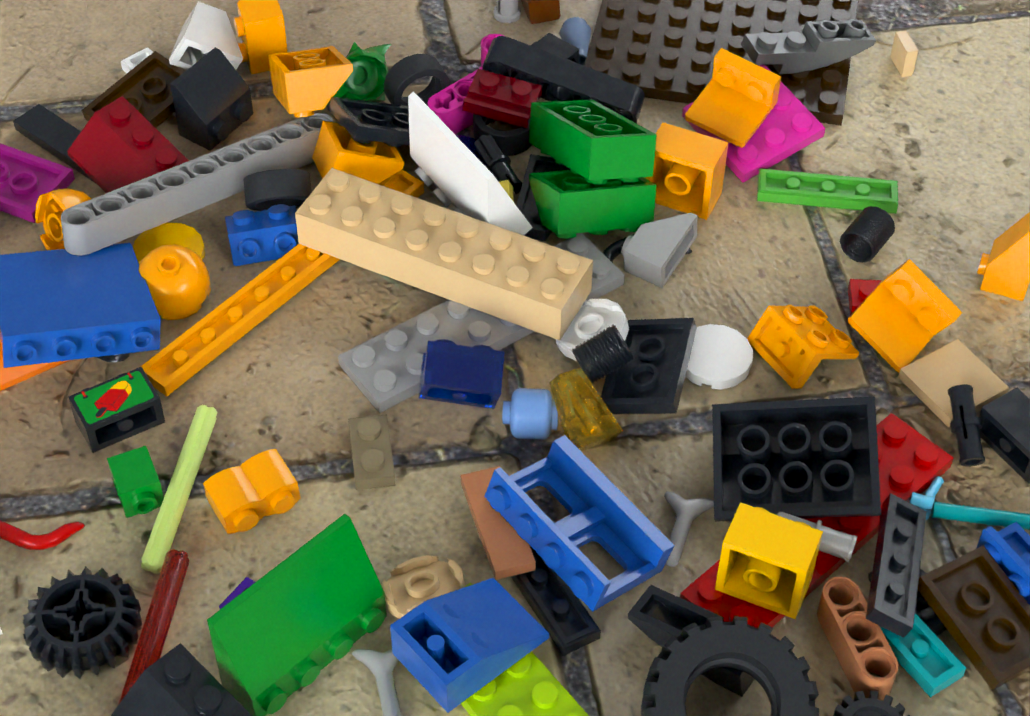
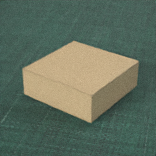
M907 30L895 32L890 55L901 77L912 76L919 51Z

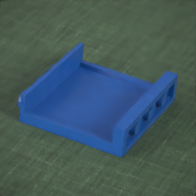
M131 243L113 244L82 256L72 255L65 249L0 255V339L4 368L160 350L161 318L146 280L139 273V263Z

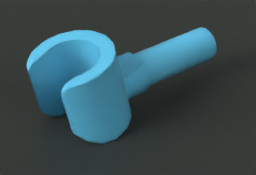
M937 476L932 481L927 491H925V495L912 492L909 503L927 511L926 520L930 517L935 496L944 483L943 478Z

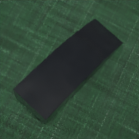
M653 585L647 588L628 613V619L661 647L672 636L674 638L678 637L684 627L694 622L700 626L706 623L707 618L720 616ZM728 667L709 669L701 674L741 697L755 680L743 671Z

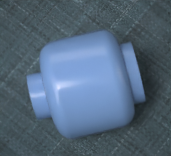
M517 388L512 394L511 401H503L502 423L510 425L511 434L515 438L547 439L551 434V430H558L559 399H553L552 393L547 389Z

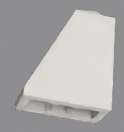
M198 1L182 26L169 58L170 64L188 70L216 47L222 51L232 66L237 69L243 60V56L226 11Z

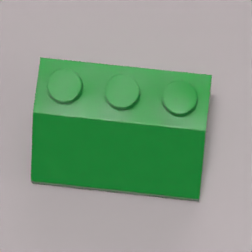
M570 170L529 173V182L542 225L554 232L557 237L574 238L577 233L585 232L593 235L608 234V230L615 229L625 232H636L641 224L654 221L657 185L644 177H639L637 182L607 179L606 184L598 185L587 183L584 177L572 173Z

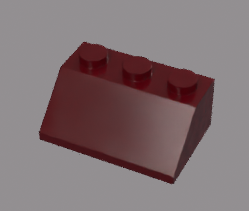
M123 96L96 111L68 149V156L105 193L189 161Z

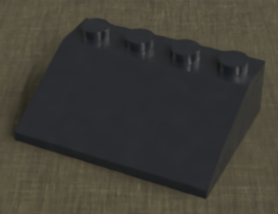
M875 396L712 404L715 522L732 521L740 502L753 507L764 508L775 515L778 512H784L802 519L881 516Z

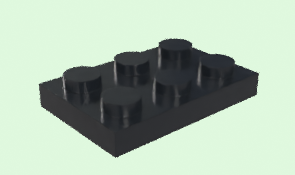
M331 97L328 110L338 120V123L349 132L353 140L362 144L378 141L392 147H401L402 144L410 145L409 106Z
M694 318L628 320L629 331L625 343L634 356V360L627 362V364L606 376L598 404L602 414L677 413L697 329Z

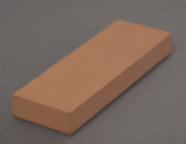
M500 466L461 475V486L495 580L535 571L536 561L530 545L517 534L516 530L499 512L492 508L489 501L484 497L494 470Z

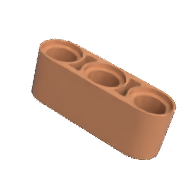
M842 576L833 577L827 580L823 586L817 610L818 621L853 691H863L865 698L869 697L870 691H878L877 699L884 701L886 694L890 695L898 672L897 658L880 626L866 619L868 603L859 586L849 578ZM851 637L859 638L862 641L854 640ZM869 673H875L881 677H874Z

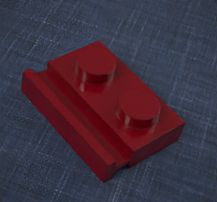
M478 69L468 89L467 97L463 100L462 111L527 128L531 115V102H539L542 86Z

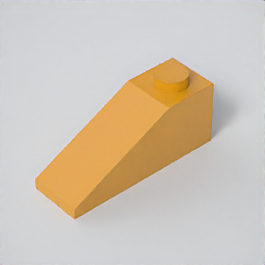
M1030 212L994 240L990 254H982L977 274L984 275L980 290L1020 301L1024 300L1030 282Z

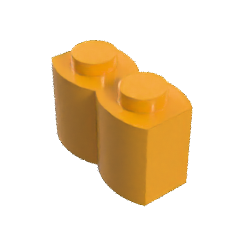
M277 449L258 453L240 466L222 470L203 483L206 498L227 534L248 531L255 527L264 516L283 514L293 508L295 503L301 499L298 482Z

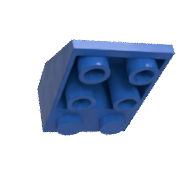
M494 578L426 600L390 625L393 655L447 713L549 639V632Z

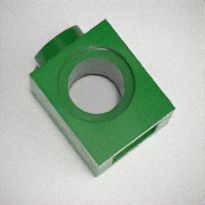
M146 446L107 458L112 480L126 518L138 514H146L161 507L164 496L160 480Z

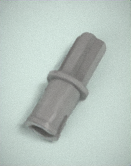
M778 512V516L795 522H803L812 528L823 531L819 551L842 558L847 562L850 561L858 536H852L821 525V520H818L816 524L784 512Z

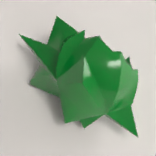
M354 42L346 56L353 64V72L333 97L363 101H385L383 83L389 72L385 53L391 44L373 46L363 50Z

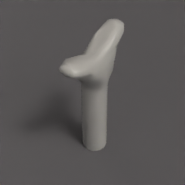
M667 491L665 493V499L676 514V520L669 538L675 546L665 565L670 567L678 565L691 523L703 512L713 508L714 500L708 498L685 500L674 492Z
M370 649L354 650L352 655L365 664L376 677L383 716H402L392 675L399 660L393 655L392 649L385 653Z

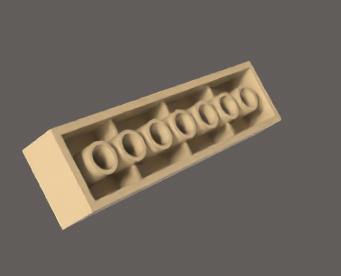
M334 168L329 170L295 212L298 242L303 246L557 340H561L591 292L593 260Z

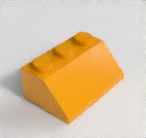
M334 46L268 55L273 94L289 114H294V117H309L315 114V110L324 109L331 97L336 94L353 72V64Z

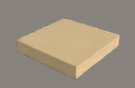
M959 339L901 368L898 376L948 428L953 420L950 397L947 392L949 388L962 384L971 385L973 387L976 412L980 411L986 404L1008 393L1009 387Z

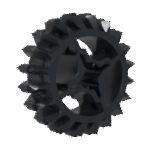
M85 566L81 575H74L68 569L65 579L58 580L52 576L51 587H38V599L28 600L27 608L29 613L23 615V625L25 627L23 636L27 646H30L29 650L36 661H41L42 666L48 672L56 668L57 673L62 678L71 670L79 679H81L85 670L90 669L98 676L100 666L105 664L115 669V657L128 658L130 652L128 645L138 644L139 636L137 631L142 629L140 603L135 597L133 588L129 583L123 584V580L118 574L109 577L108 573L101 568L96 574L92 575L91 570Z

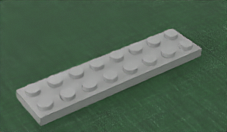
M578 233L576 237L569 238L554 246L593 260L592 288L586 300L598 299L624 285L625 274L583 233ZM448 299L338 355L339 366L375 409L381 413L535 331Z

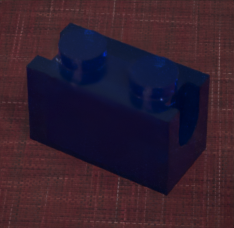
M446 339L428 340L426 353H423L418 398L494 409L502 391L504 351H497L486 345H476L473 347L456 345L455 342Z

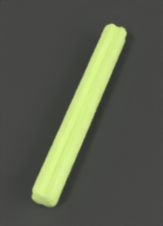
M200 405L196 409L141 559V568L145 571H151L155 574L163 571L217 419V410L214 407Z

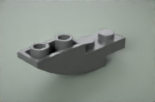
M862 20L807 21L802 32L745 34L741 45L754 64H772L778 74H791L810 71L843 61L870 48L875 44L876 39Z

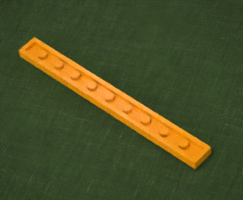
M400 170L379 183V185L416 198L424 193V182L404 170ZM298 244L140 367L143 368L153 387L166 397L169 396L340 259Z

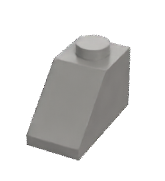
M686 213L641 224L634 236L629 235L622 246L621 254L624 257L625 272L663 288L697 237V215Z

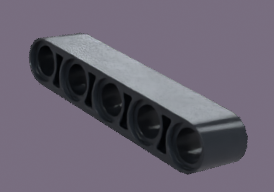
M498 36L492 40L482 66V70L541 85L542 93L540 98L550 102L594 100L636 124L645 99L644 91L634 84L506 36Z

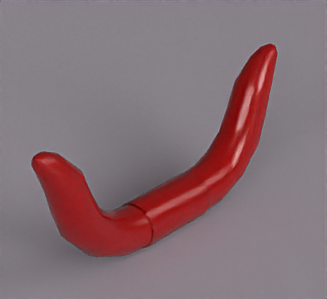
M0 520V538L28 550H45L56 547L83 529L85 524L82 522H72L64 524L50 533L33 535Z

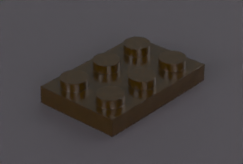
M154 51L82 109L85 120L89 121L96 111L123 96L157 128L175 113L170 83L182 75L185 70L171 65L167 58Z
M984 545L919 577V592L992 690L1030 670V605Z

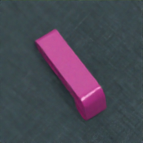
M489 34L481 40V67L479 69H482L492 40L495 37L504 35ZM477 70L434 94L427 102L428 107L454 134L473 124V113L462 111L463 100L467 97L468 89Z

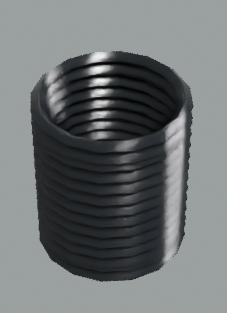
M870 206L864 208L841 235L840 245L842 250L850 259L856 262H870L894 234V221L885 210L879 207Z
M614 324L611 327H607L606 330L603 329V332L600 331V334L593 335V338L590 337V340L587 339L583 344L580 343V346L577 345L575 348H572L576 360L592 384L611 374L617 368H621L627 362L634 360V356Z

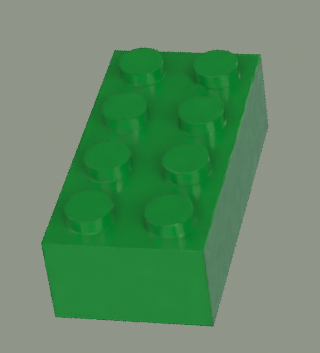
M594 100L531 102L529 143L540 149L542 154L554 158L556 163L570 168V172L584 177L587 183L606 184L607 179L637 182L639 177L653 176L657 137L655 133Z

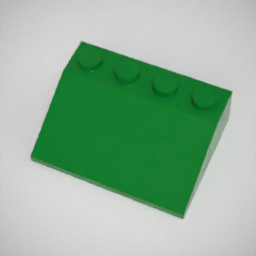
M343 514L207 619L222 686L252 716H266L267 714L277 712L285 704L287 698L301 686L310 685L324 667L334 659L343 658L357 640L366 633L376 631L381 626L385 617H387L385 593L351 518Z

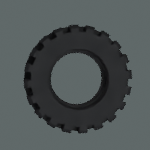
M717 616L707 618L706 623L698 626L694 622L684 627L678 637L674 638L672 636L663 645L660 654L654 658L649 668L643 689L641 716H687L686 697L691 684L703 672L719 667L738 669L753 677L763 687L769 698L771 716H819L820 709L815 707V699L819 694L816 681H810L807 675L811 669L804 656L800 658L795 656L792 652L795 645L786 636L780 641L770 634L773 627L762 622L758 628L748 625V618L734 616L732 622H723L722 617Z

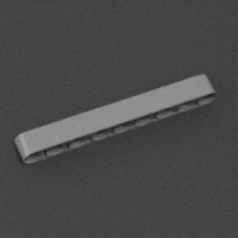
M321 112L309 117H300L72 206L61 214L64 248L72 255L82 256L91 254L244 191L243 179L250 174L274 169H298L313 163L312 156L323 121L334 123V120L330 115Z

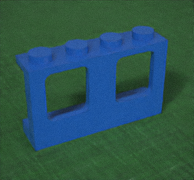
M565 435L553 441L546 458L510 476L501 467L495 469L484 496L492 508L506 519L516 530L517 534L538 553L545 564L555 571L571 588L574 595L581 599L592 612L662 572L675 546ZM537 486L545 487L568 510L570 515L554 523L525 492ZM591 541L598 542L623 567L624 572L608 580L579 548Z

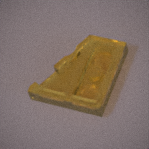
M581 367L558 374L549 382L563 433L580 451L613 440L623 432Z

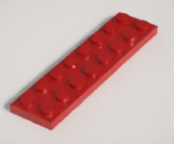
M890 413L877 424L881 508L882 503L890 493L910 502L912 492L923 493L937 476H942L951 467L954 459L953 456L893 413ZM880 516L803 518L816 524L818 520H821V525L852 536H858L852 556L878 533ZM818 551L812 580L804 599L846 561ZM720 560L680 593V598L724 617V622H732L734 616L748 618L747 624L757 628L761 622L774 627L785 617V615L715 590Z

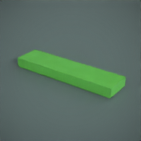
M759 169L757 201L862 211L866 207L873 206L879 207L887 213L896 214L898 209V181Z

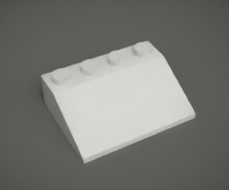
M413 91L408 96L410 156L419 166L414 172L427 187L432 183L436 185L437 188L433 193L446 207L452 203L456 207L454 211L524 236L533 227L495 176Z

